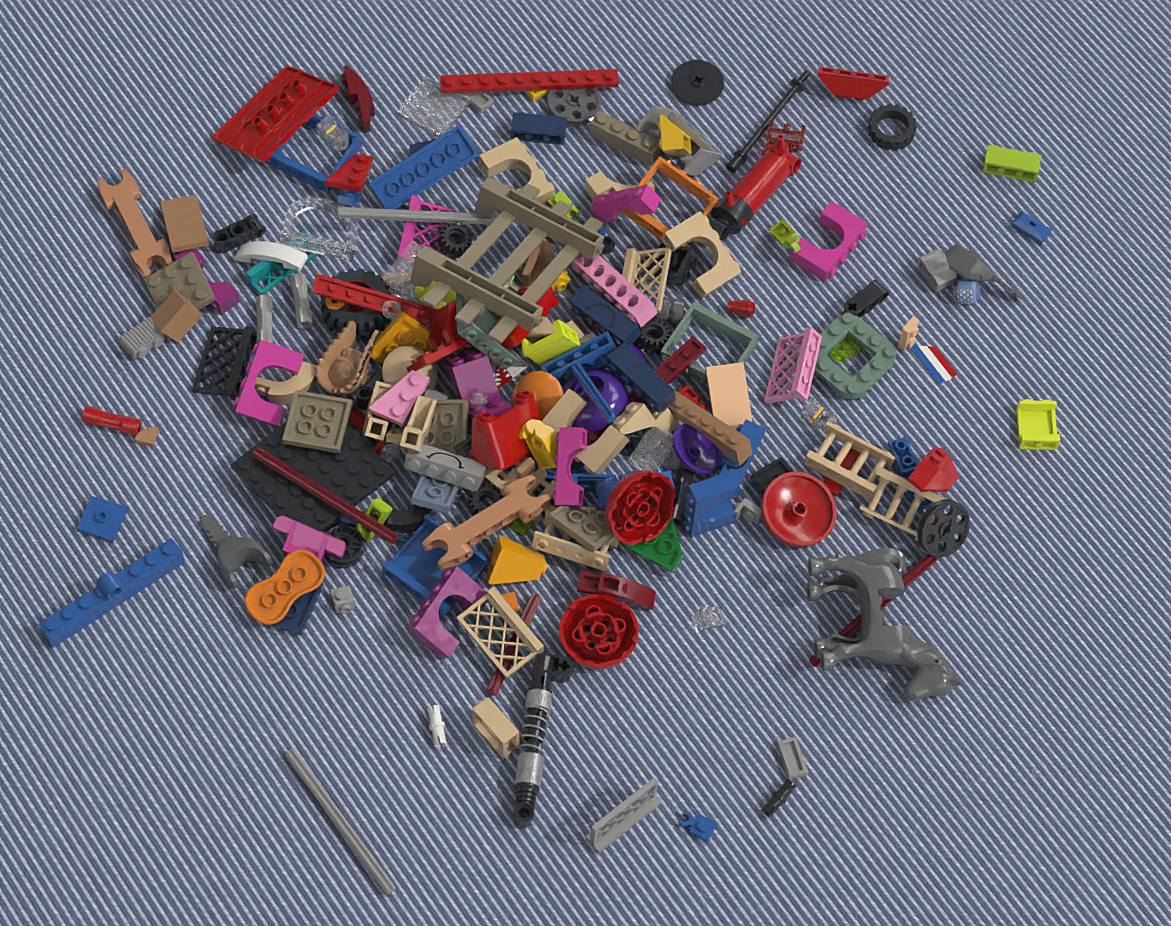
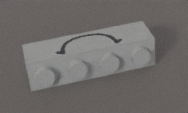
M423 444L421 453L407 451L404 469L477 492L484 480L486 465Z

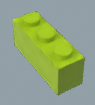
M988 145L982 173L1036 183L1041 155Z

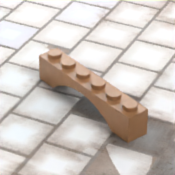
M675 391L676 400L668 406V409L677 421H682L696 428L710 439L727 458L739 466L753 454L750 439Z

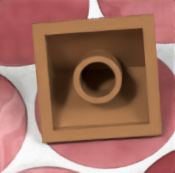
M174 290L150 318L162 333L179 343L203 314L177 290Z

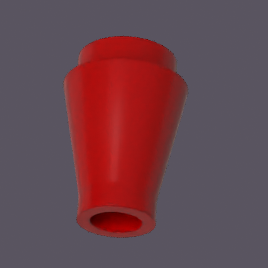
M729 300L727 311L746 318L753 317L755 302H751V300Z

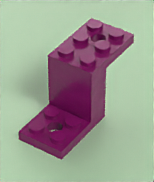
M470 347L461 350L462 353L455 355L453 353L440 360L441 368L451 374L458 400L467 399L469 401L468 419L472 420V418L483 412H489L497 417L511 409V404L500 397L488 355Z

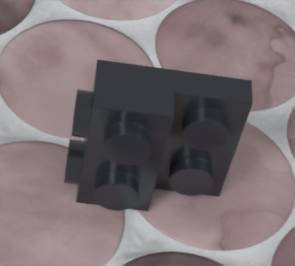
M661 243L659 248H667L664 243ZM681 246L671 253L666 283L683 286L685 281H689L691 276L690 270L692 267H696L698 263V257L693 248ZM665 254L660 255L655 260L660 262L665 257ZM653 261L647 270L650 271L656 263ZM660 268L653 276H659L662 273V269Z

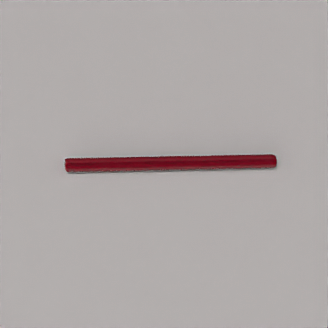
M256 447L252 452L254 458L387 542L394 544L398 539L397 533L260 447Z
M928 553L902 576L904 590L937 561L935 556ZM895 598L882 600L880 610L884 609ZM861 613L838 634L851 638L857 633L861 627ZM813 655L809 662L813 667H818L820 665V658H816Z

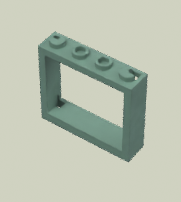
M693 302L662 348L660 361L663 363L673 354L672 351L693 320L747 346L737 362H743L744 365L757 347L759 335ZM691 364L681 373L694 378L701 384L708 385L706 371L694 364Z

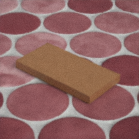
M197 195L160 202L172 253L209 246Z

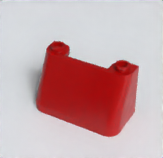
M526 390L515 394V402L518 405L497 417L489 412H483L472 418V459L492 469L504 470L532 454L525 439H520L519 434L522 426L530 419L542 421L533 394Z

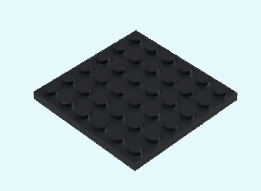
M286 421L230 464L231 469L278 517L286 516L321 532H324L345 514L254 458L252 452L256 447H260L354 507L395 476V471L348 425L340 453L283 444L282 439L287 424Z

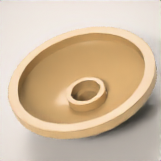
M401 346L394 349L383 362V382L395 386L409 373L406 368L412 365L411 361L426 353V351L415 346ZM435 363L416 371L430 378L421 396H425L426 390H433L436 385L438 373Z

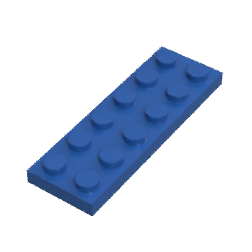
M459 124L369 182L368 185L384 209H397L410 201L412 195L417 196L479 156V153Z

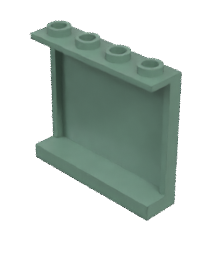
M456 293L457 314L470 300ZM484 307L468 326L457 321V333L482 353L488 355L491 360L504 370L520 362L518 358L509 352V348H504L496 341L488 338V334L501 317L500 315Z

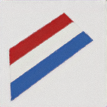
M918 345L911 347L939 384L958 375L937 347Z

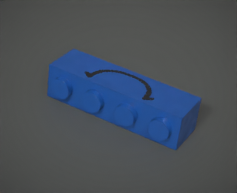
M747 419L743 424H738L736 431L750 439L753 454L740 466L724 455L719 464L722 468L720 472L716 471L714 477L733 471L739 485L741 484L766 431L765 428Z

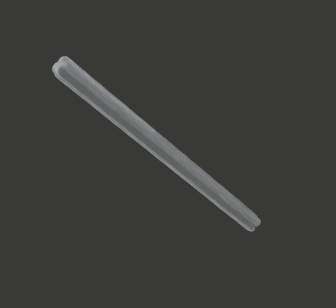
M337 207L336 210L338 218L442 223L458 222L490 225L498 217L497 214H493L490 217H482L475 213Z
M293 748L289 749L285 753L286 758L387 895L394 892V884L296 750Z

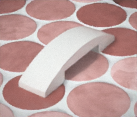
M256 241L241 245L234 260L252 263L253 259L282 263L284 268L301 270L308 256L297 249L283 244Z

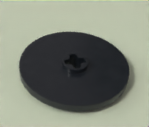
M690 60L682 63L674 70L671 77V87L674 94L683 102L691 105H706L718 99L722 94L724 77L715 65L703 60Z

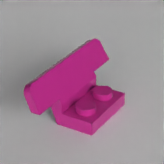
M286 516L276 518L272 528L288 535L283 547L285 557L295 550L302 549L313 553L321 563L325 551L343 558L346 548L344 541Z

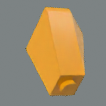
M498 534L490 557L492 568H488L487 581L489 584L539 580L541 574H544L547 569L545 557Z

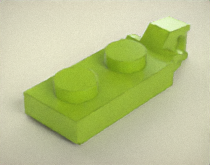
M784 219L768 229L770 234L783 248L787 249L790 247L795 253L801 249L797 243L800 240L797 233Z

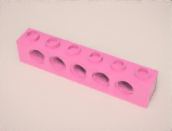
M579 253L572 261L571 267L577 274L581 273L583 279L588 284L591 282L599 294L602 292L610 304H616L617 310L621 313H626V316L640 327L658 313L654 304L598 254L593 259H590Z

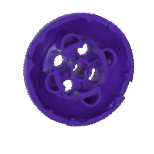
M605 370L585 371L615 416L620 412L623 413L629 402V392L620 378ZM575 376L562 386L563 395L568 389H571L588 403L578 414L572 427L584 428L589 433L603 429L613 423V421L608 423Z

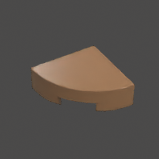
M149 427L140 431L134 439L135 443L154 447L159 428Z

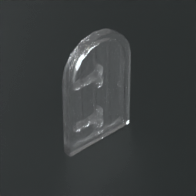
M662 426L649 429L627 462L639 471L659 469L673 448L672 433Z

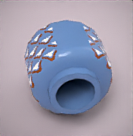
M959 280L957 286L953 287V297H957V301L960 304H974L977 299H980L981 287L977 285L976 281Z

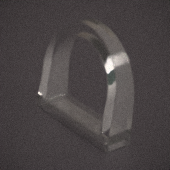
M323 198L300 199L291 204L286 211L280 244L298 250L353 261L357 245L358 224L355 218H339L347 230L346 243L292 231L293 219L299 213L316 209L327 211L337 217V207H343L334 201Z

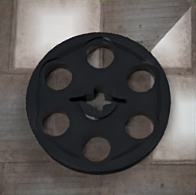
M950 499L940 500L932 504L924 512L918 525L917 536L922 549L935 557H946L956 552L963 545L969 533L970 517L968 511L963 505ZM950 505L949 512L944 514L945 508ZM962 514L961 520L956 523L957 516ZM935 515L934 522L929 524L930 517ZM958 532V538L953 541L954 534ZM932 534L931 540L926 543V537ZM943 542V548L938 551V545Z

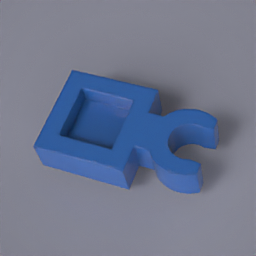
M684 811L683 816L687 817L688 821L679 820L678 825L682 828H691V835L708 843L717 826V822L700 814L697 818H694L689 811Z

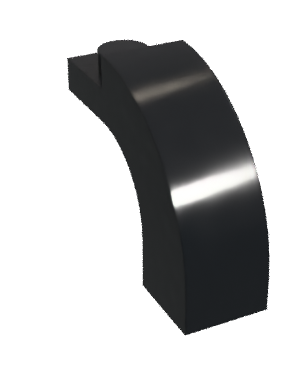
M414 504L406 510H392L383 524H387V528L395 533H410L417 531L424 523L425 515L434 518L437 511Z

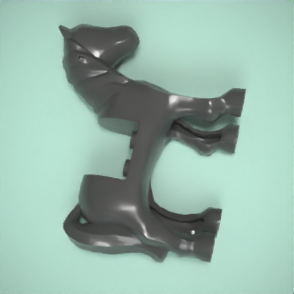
M880 548L851 557L837 553L835 557L809 558L808 573L810 577L819 576L824 571H840L846 574L834 578L821 577L817 582H807L806 593L808 601H817L824 594L838 591L854 596L861 609L862 620L860 633L857 638H848L837 633H831L826 639H814V655L816 658H820L822 672L833 670L838 661L850 657H865L873 663L885 666L897 665L913 669L914 674L904 686L903 694L907 699L914 702L928 696H946L951 688L956 689L955 686L960 685L961 682L953 677L949 663L943 655L932 646L912 636L910 628L905 626H884L885 618L880 610L882 600L896 598L904 593V583L901 575L905 566V557L899 550Z

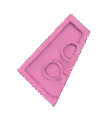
M412 370L368 408L369 412L403 427L414 409L418 395H422L430 378Z

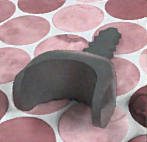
M959 244L953 245L948 249L946 257L949 269L969 280L995 281L1022 300L1023 297L991 271L979 256Z
M204 515L201 517V526L205 527V532H209L208 537L212 538V543H215L216 549H218V566L221 574L232 589L238 587L234 573L242 564L254 561L261 562L267 567L273 565L270 555L259 543L251 538L229 536L228 531H224L223 526H218L219 523L214 521L213 516Z

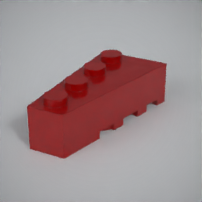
M552 286L536 303L543 308L541 314L543 317L550 313L549 309L551 307L555 308L559 304ZM527 288L519 289L516 294L522 296ZM502 316L499 318V320H497V323L495 324V326H496V325L498 324V322L503 318ZM517 325L500 345L504 348L516 347L530 332Z

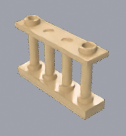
M827 422L824 434L827 437L817 452L814 453L809 450L804 465L871 500L877 488L874 482L879 476L876 474L878 468L886 466L891 469L895 457L890 452L881 450L843 430L839 425ZM835 439L844 445L835 460L829 461L823 456ZM852 448L861 454L851 470H846L840 465ZM867 457L878 463L868 479H863L857 473Z
M879 467L876 474L880 476V482L868 507L861 505L859 509L863 510V515L871 519L875 516L916 536L915 540L918 541L917 531L909 527L922 500L924 501L927 498L932 501V505L937 501L947 498L932 491L921 492L909 483L907 479ZM891 481L898 484L896 487L898 489L884 516L874 510L886 485L890 484ZM910 490L915 493V498L901 524L893 520L892 517L904 492L907 493ZM935 515L930 517L929 524L934 522ZM927 536L926 541L929 542L931 538Z
M548 505L544 524L547 526L543 533L535 531L532 548L606 572L610 557L606 552L609 546L617 548L619 540L614 536L603 544L599 551L592 552L582 544L578 545L569 542L571 536L566 532L562 539L553 537L551 534L554 528H560L549 521L548 518L549 514L556 510L557 507Z

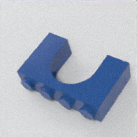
M733 471L689 485L688 493L686 494L687 502L685 503L686 510L684 512L685 520L683 521V527L686 532L689 531L691 538L734 523L736 514L729 499L739 496L740 485Z

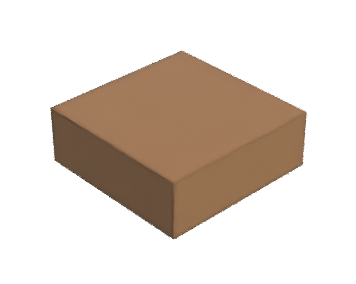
M528 457L516 469L518 479L529 476L535 470V461Z

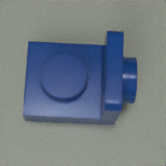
M343 190V193L338 195L337 203L355 207L360 203L362 191L358 193Z

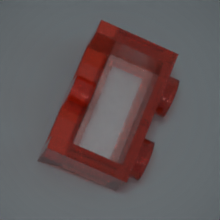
M770 120L766 146L769 144L775 145L777 143V136L783 135L784 142L788 144L789 152L797 153L802 151L806 125H802L800 132L790 130V124H784L783 129L772 128L773 120Z

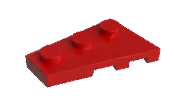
M355 154L325 180V186L361 193L373 165L374 157L367 156L366 154Z

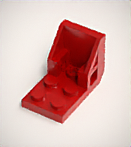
M456 300L432 313L428 341L433 350L411 361L412 365L406 368L408 372L412 370L418 371L470 344V342L457 333V320H455L457 315Z

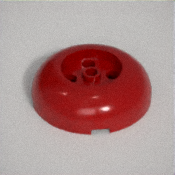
M651 470L636 471L621 479L612 489L605 508L606 522L611 533L618 540L628 545H635V543L639 542L646 543L658 536L670 522L675 510L673 503L674 498H676V492L671 481L664 475ZM617 525L622 527L621 529L616 530Z
M591 594L575 600L568 606L563 617H561L559 625L560 641L567 655L581 666L598 670L612 668L625 661L633 652L639 634L638 622L630 607L624 602L622 603L614 599L613 596L605 594ZM585 626L590 627V631L584 632L583 628ZM608 639H613L615 642L613 643V642H610V641H608V642H606V641H607ZM592 643L595 645V647L590 648L588 647V645Z

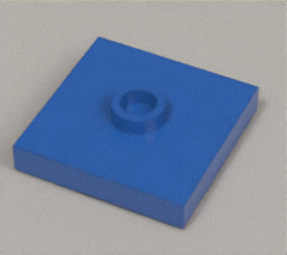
M91 496L76 528L77 532L114 543L128 512V507Z

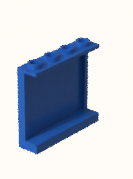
M427 515L424 516V523L390 561L386 560L382 564V573L421 602L430 596L431 588L441 580V574L444 570L440 571L437 567L438 561L447 553L443 548H434L429 551H425L422 548V542L436 528L441 526L437 519L430 518ZM470 547L473 550V555L458 565V567L472 580L476 581L487 568V557L483 552L476 551ZM446 597L439 607V615L444 618L457 603V600L452 597Z

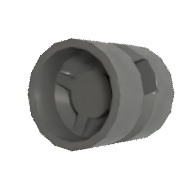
M663 298L661 313H657L656 319L660 322L671 320L672 323L679 324L683 319L685 300L674 299L670 301L669 298Z

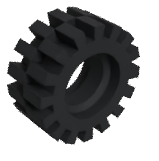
M451 222L448 226L445 225L438 237V246H441V252L445 250L444 255L449 253V257L453 258L455 255L456 258H459L471 246L473 237H471L472 232H468L469 228L467 226L464 229V224L461 223L458 226V222H455L454 225ZM449 236L460 238L462 243L458 245L453 244L449 240Z
M650 319L642 327L639 326L641 335L635 341L637 346L640 345L639 348L641 350L645 349L644 352L647 353L649 350L651 351L650 354H654V351L659 354L670 338L671 331L670 329L668 330V325L664 326L663 321L658 323V319H655V322ZM647 334H654L659 338L653 339L647 336Z
M481 484L477 492H471L469 497L471 515H476L486 509L479 505L480 499L490 498L494 503L501 500L503 496L500 493V489L497 488L495 490L494 485L489 488V484H485V487H482Z

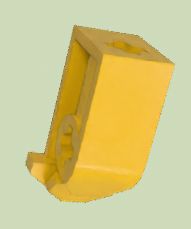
M530 419L522 426L519 438L525 439L540 470L557 468L555 454L558 452L556 432L550 426L544 425L540 420Z

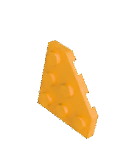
M401 312L378 337L371 357L383 364L388 354L401 346H415L426 352L432 351L433 349L428 341L430 329L406 313Z

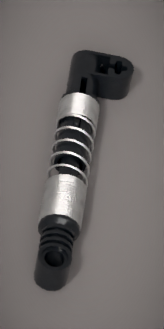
M540 653L534 659L531 687L528 689L525 710L527 715L524 716L526 725L522 726L525 732L521 736L527 744L520 745V748L526 750V752L518 755L514 787L517 794L512 821L516 827L521 829L531 825L535 814L536 795L540 791L545 752L542 749L546 746L544 739L547 737V732L545 729L549 726L546 720L550 717L553 697L551 682L565 683L571 679L574 663L568 657ZM553 665H557V672L553 671ZM544 742V746L540 748L539 744ZM538 750L543 752L542 756L538 754ZM519 813H526L528 818H521Z

